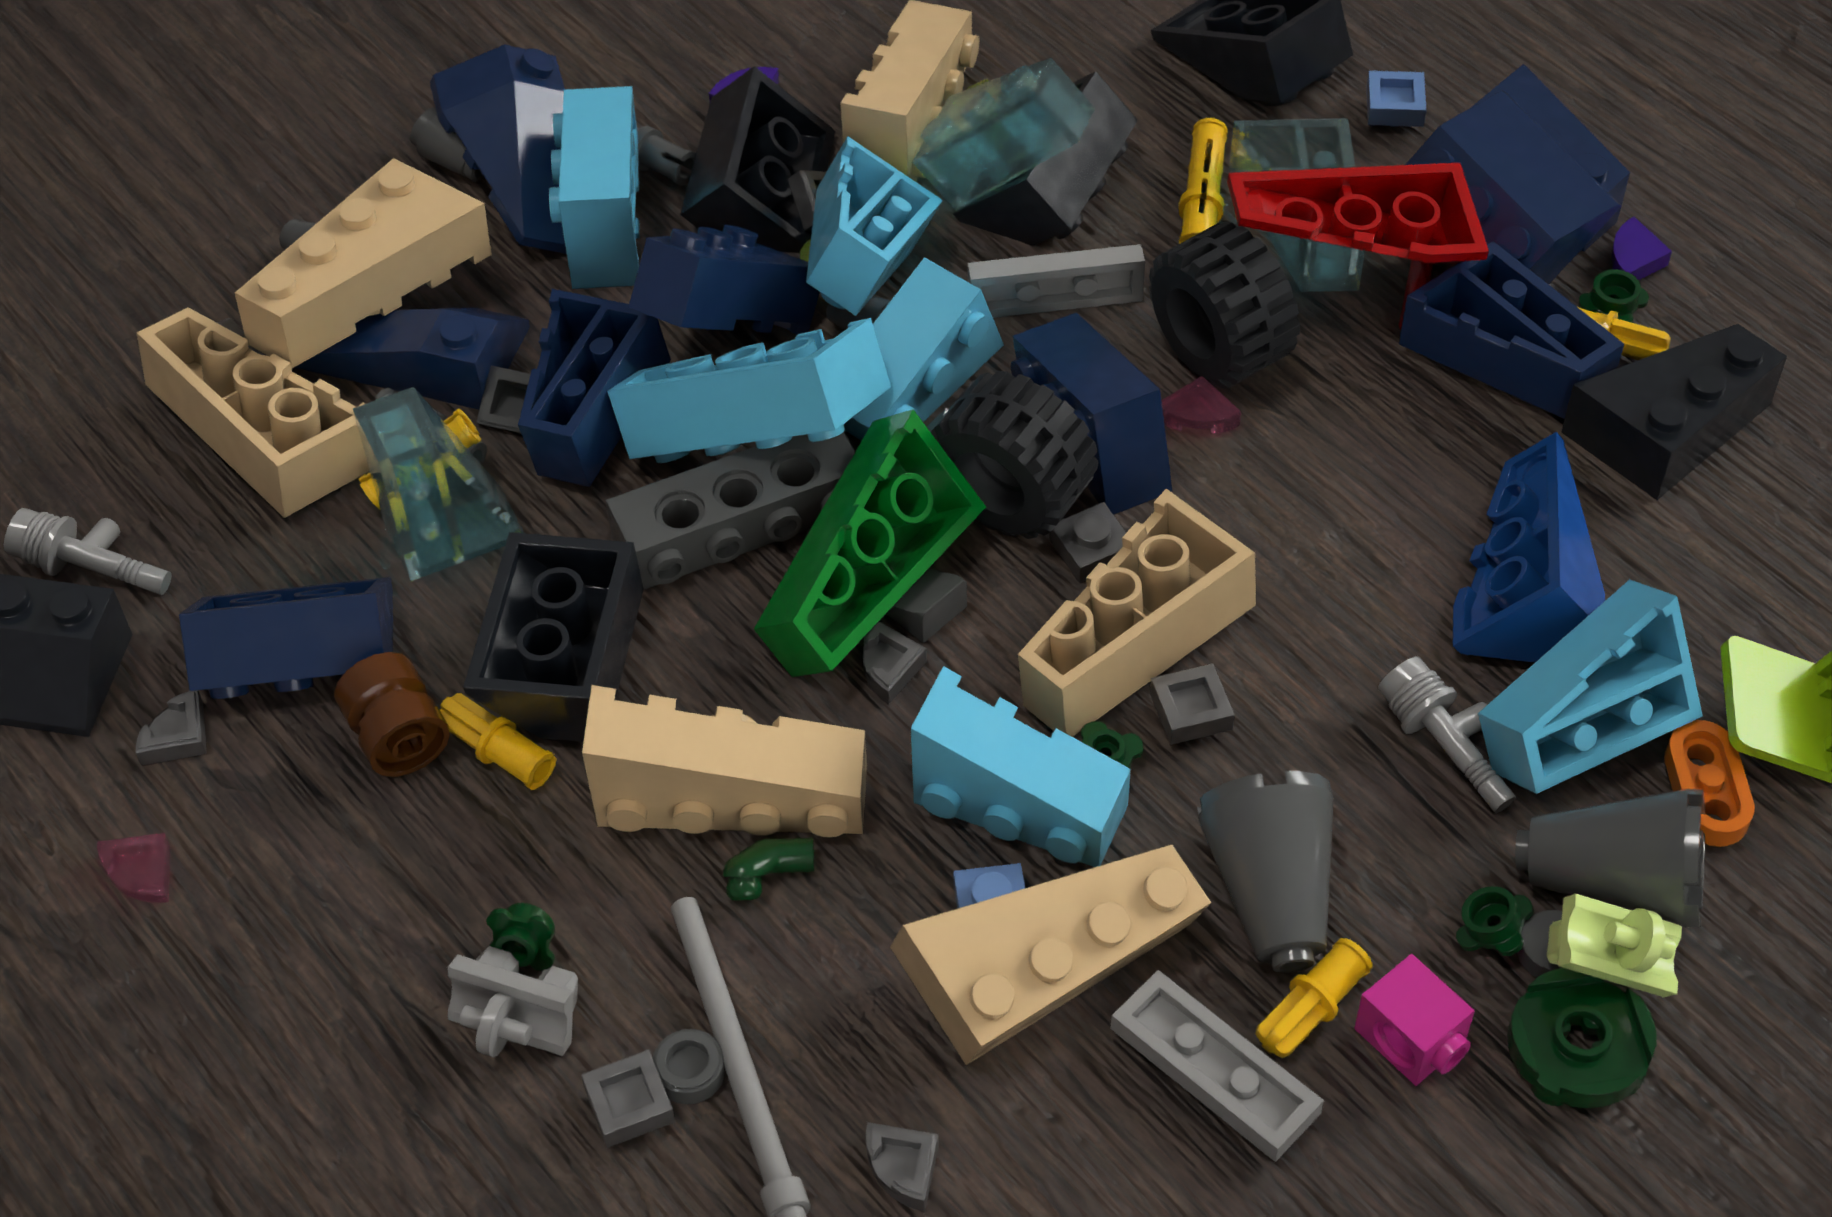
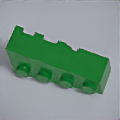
M914 409L872 422L754 627L755 632L791 677L832 671L986 508V505Z

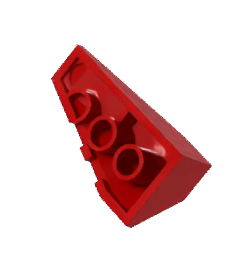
M1461 163L1233 172L1228 174L1227 184L1238 226L1426 263L1486 260L1489 254Z

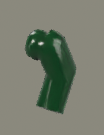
M764 839L744 849L729 859L724 866L722 876L727 877V896L731 900H755L762 893V875L769 873L814 872V839Z

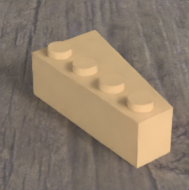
M909 0L889 30L887 46L879 44L873 53L872 70H862L855 80V89L859 90L858 95L846 93L840 102L843 143L847 136H849L915 182L918 177L925 178L927 176L932 158V144L934 140L941 141L943 139L948 121V107L950 103L957 104L959 102L964 83V70L966 67L973 68L978 56L979 36L972 35V11Z
M393 158L235 292L248 345L268 356L274 353L290 362L292 368L357 332L355 323L365 317L380 313L386 316L403 306L401 297L426 283L433 289L451 278L450 269L467 259L477 264L491 256L485 203Z
M189 307L137 332L146 386L284 518L385 462L381 413L379 410L364 402L358 407L340 398V389L322 379H319L316 383L304 379L292 372V365L287 360L274 353L271 356L258 354L249 349L248 339Z
M1165 489L1154 501V512L1143 524L1136 522L1122 537L1123 547L1107 565L1100 562L1086 577L1087 587L1074 601L1066 600L1018 653L1023 706L1053 731L1057 728L1074 737L1081 732L1084 725L1099 719L1149 683L1151 678L1163 673L1256 606L1255 552L1168 489Z
M591 686L582 755L598 827H612L624 832L638 831L642 828L679 829L692 834L704 833L709 830L746 831L754 835H770L775 832H806L821 837L863 834L867 778L865 730L779 716L772 723V726L757 724L751 717L743 714V710L717 706L715 714L708 716L675 710L676 699L649 695L647 705L615 700L616 689Z
M1171 844L905 924L901 927L890 948L960 1057L968 1065L1191 925L1212 902Z

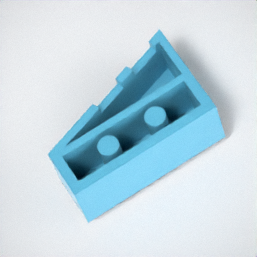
M632 86L564 90L563 113L553 114L556 148H561V150L551 151L554 185H559V187L549 188V207L552 223L562 222L572 289L634 286L639 268L636 238H640L639 218H635L636 192H639L638 130Z
M847 136L816 190L806 283L818 290L823 299L832 306L846 309L856 316L912 252L943 200Z
M923 258L873 323L891 388L844 423L845 431L862 441L873 421L912 409L924 422L1004 345L981 289L927 258Z
M1629 579L1484 707L1478 715L1492 770H1495L1497 775L1537 794L1703 717L1678 597Z
M943 666L911 726L914 803L923 806L927 811L938 817L946 819L955 817L983 827L997 838L1008 841L1017 839L1045 849L1051 855L1064 862H1082L1093 867L1101 866L1128 807L1131 769L1055 728L1050 737L1013 718L1018 707L999 697L993 707L957 687L962 676Z

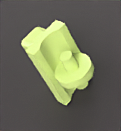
M1573 894L1563 898L1562 920L1555 921L1549 926L1547 958L1549 963L1556 964L1559 967L1667 997L1678 992V980L1674 973V957L1681 939L1682 926L1662 920V917L1656 912L1647 909L1636 908L1632 911L1579 894Z

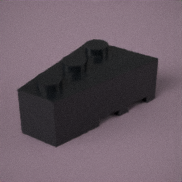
M1735 324L1573 384L1561 433L1658 500L1771 405L1787 356L1741 325Z

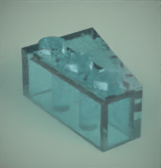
M1052 58L1030 66L1024 65L1012 73L949 96L938 117L931 121L922 131L920 137L924 142L912 163L957 211L1078 143L1095 107Z
M1348 118L1234 121L1229 166L1230 173L1355 167ZM1265 231L1301 292L1359 290L1365 255L1364 250Z
M414 387L353 408L384 524L410 581L504 547L509 532L524 533L501 486Z

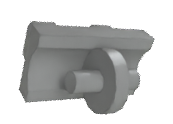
M491 946L487 947L475 960L457 954L448 966V977L452 983L448 1020L477 1030L476 1049L479 1053L495 1057L502 1051L507 1040L524 1046L529 1045L554 1054L564 1055L572 1043V1018L577 1002L578 977L574 972L552 966L544 970L538 979L519 974V962L510 952Z

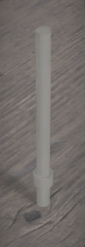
M693 897L681 898L672 904L671 911L714 1038L722 1049L724 1067L765 1185L760 1192V1196L767 1217H807L806 1215L811 1209L809 1199L801 1178L792 1176L698 902Z

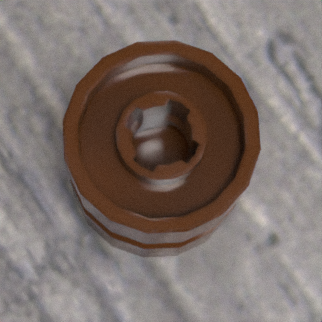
M385 652L369 656L349 668L337 682L334 692L336 703L350 729L359 735L358 743L372 769L381 776L397 777L411 774L431 763L447 746L450 736L448 724L434 700L428 696L425 684L411 660L403 654Z

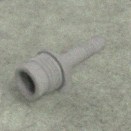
M21 508L12 517L4 538V551L8 555L22 559L25 564L41 568L49 576H56L66 563L69 562L114 579L137 585L140 588L160 595L167 591L172 577L170 571L147 563L144 564L141 561L138 562L130 557L126 558L124 555L107 550L120 535L118 524L109 518L100 519L86 536L79 540L76 539L77 522L74 518L69 516L60 518L59 516L48 514V512L39 513L28 508Z
M1419 656L1409 658L1391 670L1380 682L1378 689L1389 702L1390 710L1401 721V728L1405 734H1412L1426 727L1461 772L1465 773L1466 778H1469L1470 783L1478 790V793L1494 813L1501 812L1513 803L1516 796L1500 776L1496 775L1495 770H1492L1491 765L1488 764L1487 760L1483 758V755L1468 738L1482 730L1478 713L1487 704L1478 702L1450 716L1446 710L1457 698V692L1453 687L1445 686L1444 681H1441L1436 671H1431Z

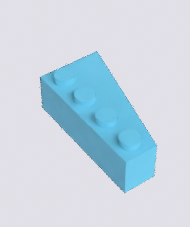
M871 318L850 322L847 325L848 329L834 339L825 340L822 329L798 334L795 340L779 344L767 352L763 342L741 347L718 357L715 360L716 365H714L711 354L638 370L607 391L629 459L654 456L657 463H665L680 459L688 455L692 450L704 449L707 456H716L738 448L742 443L755 442L758 449H767L788 442L792 439V436L807 434L809 441L817 442L840 435L845 431L844 423L891 388Z

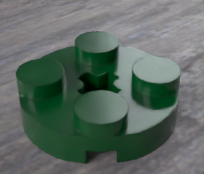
M1560 968L1538 976L1528 985L1526 993L1516 1003L1507 1030V1042L1514 1065L1522 1077L1530 1083L1534 1096L1541 1102L1550 1106L1567 1104L1579 1108H1598L1617 1103L1640 1089L1657 1045V1035L1654 1020L1649 1009L1640 996L1629 987H1627L1624 993L1615 985L1604 982V979ZM1571 1025H1580L1585 1035H1597L1600 1041L1593 1043L1591 1049H1581L1569 1043L1566 1038L1569 1035Z

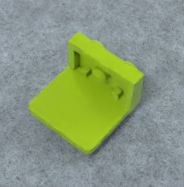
M1739 636L1730 637L1721 645L1720 650L1728 738L1732 747L1738 752L1832 783V651L1817 663H1813Z

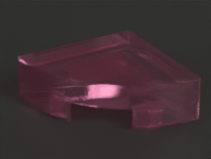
M1203 376L1161 400L1164 424L1175 430L1182 431V426L1194 429H1211V434H1219L1240 426L1241 411Z
M165 833L97 841L100 861L115 887L124 894L141 901L169 902L170 844Z

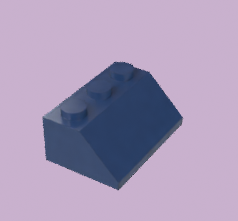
M1502 90L1441 124L1405 164L1461 163L1487 245L1494 241L1547 284H1550L1622 206L1511 96Z
M391 577L202 597L179 614L189 691L209 689L210 698L223 699L248 694L249 685L274 682V688L277 692L302 690L313 687V678L338 675L340 680L343 674L358 661L374 654L393 652V588Z

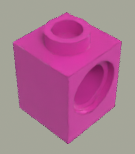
M1411 953L1362 994L1354 1029L1407 1079L1417 1086L1433 1071L1437 1070L1442 1075L1446 1074L1463 1059L1471 1046L1467 1036L1475 1010Z

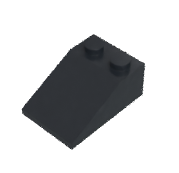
M1198 0L1151 30L1155 42L1240 98L1266 101V104L1269 106L1284 105L1295 100L1300 90L1312 82L1331 76L1336 66L1353 56L1341 0Z

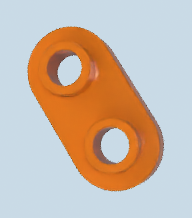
M1694 720L1675 729L1672 732L1664 756L1672 790H1704L1705 814H1701L1700 831L1705 833L1706 845L1724 847L1737 843L1745 836L1749 828L1755 806L1739 752L1730 744L1728 731L1720 725L1706 720ZM1690 759H1699L1706 765H1696ZM1706 814L1716 815L1720 817L1723 821L1713 819Z

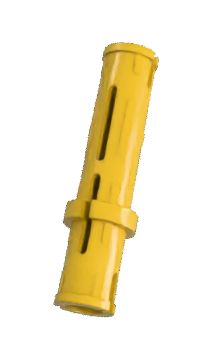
M1204 118L1197 121L1193 126V142L1188 166L1187 188L1181 195L1178 206L1179 215L1182 218V233L1179 244L1217 224L1224 214V199L1220 194L1228 128L1219 119ZM1204 163L1208 164V172L1203 171ZM1205 182V193H1201L1202 183ZM1200 203L1204 204L1203 213H1199Z

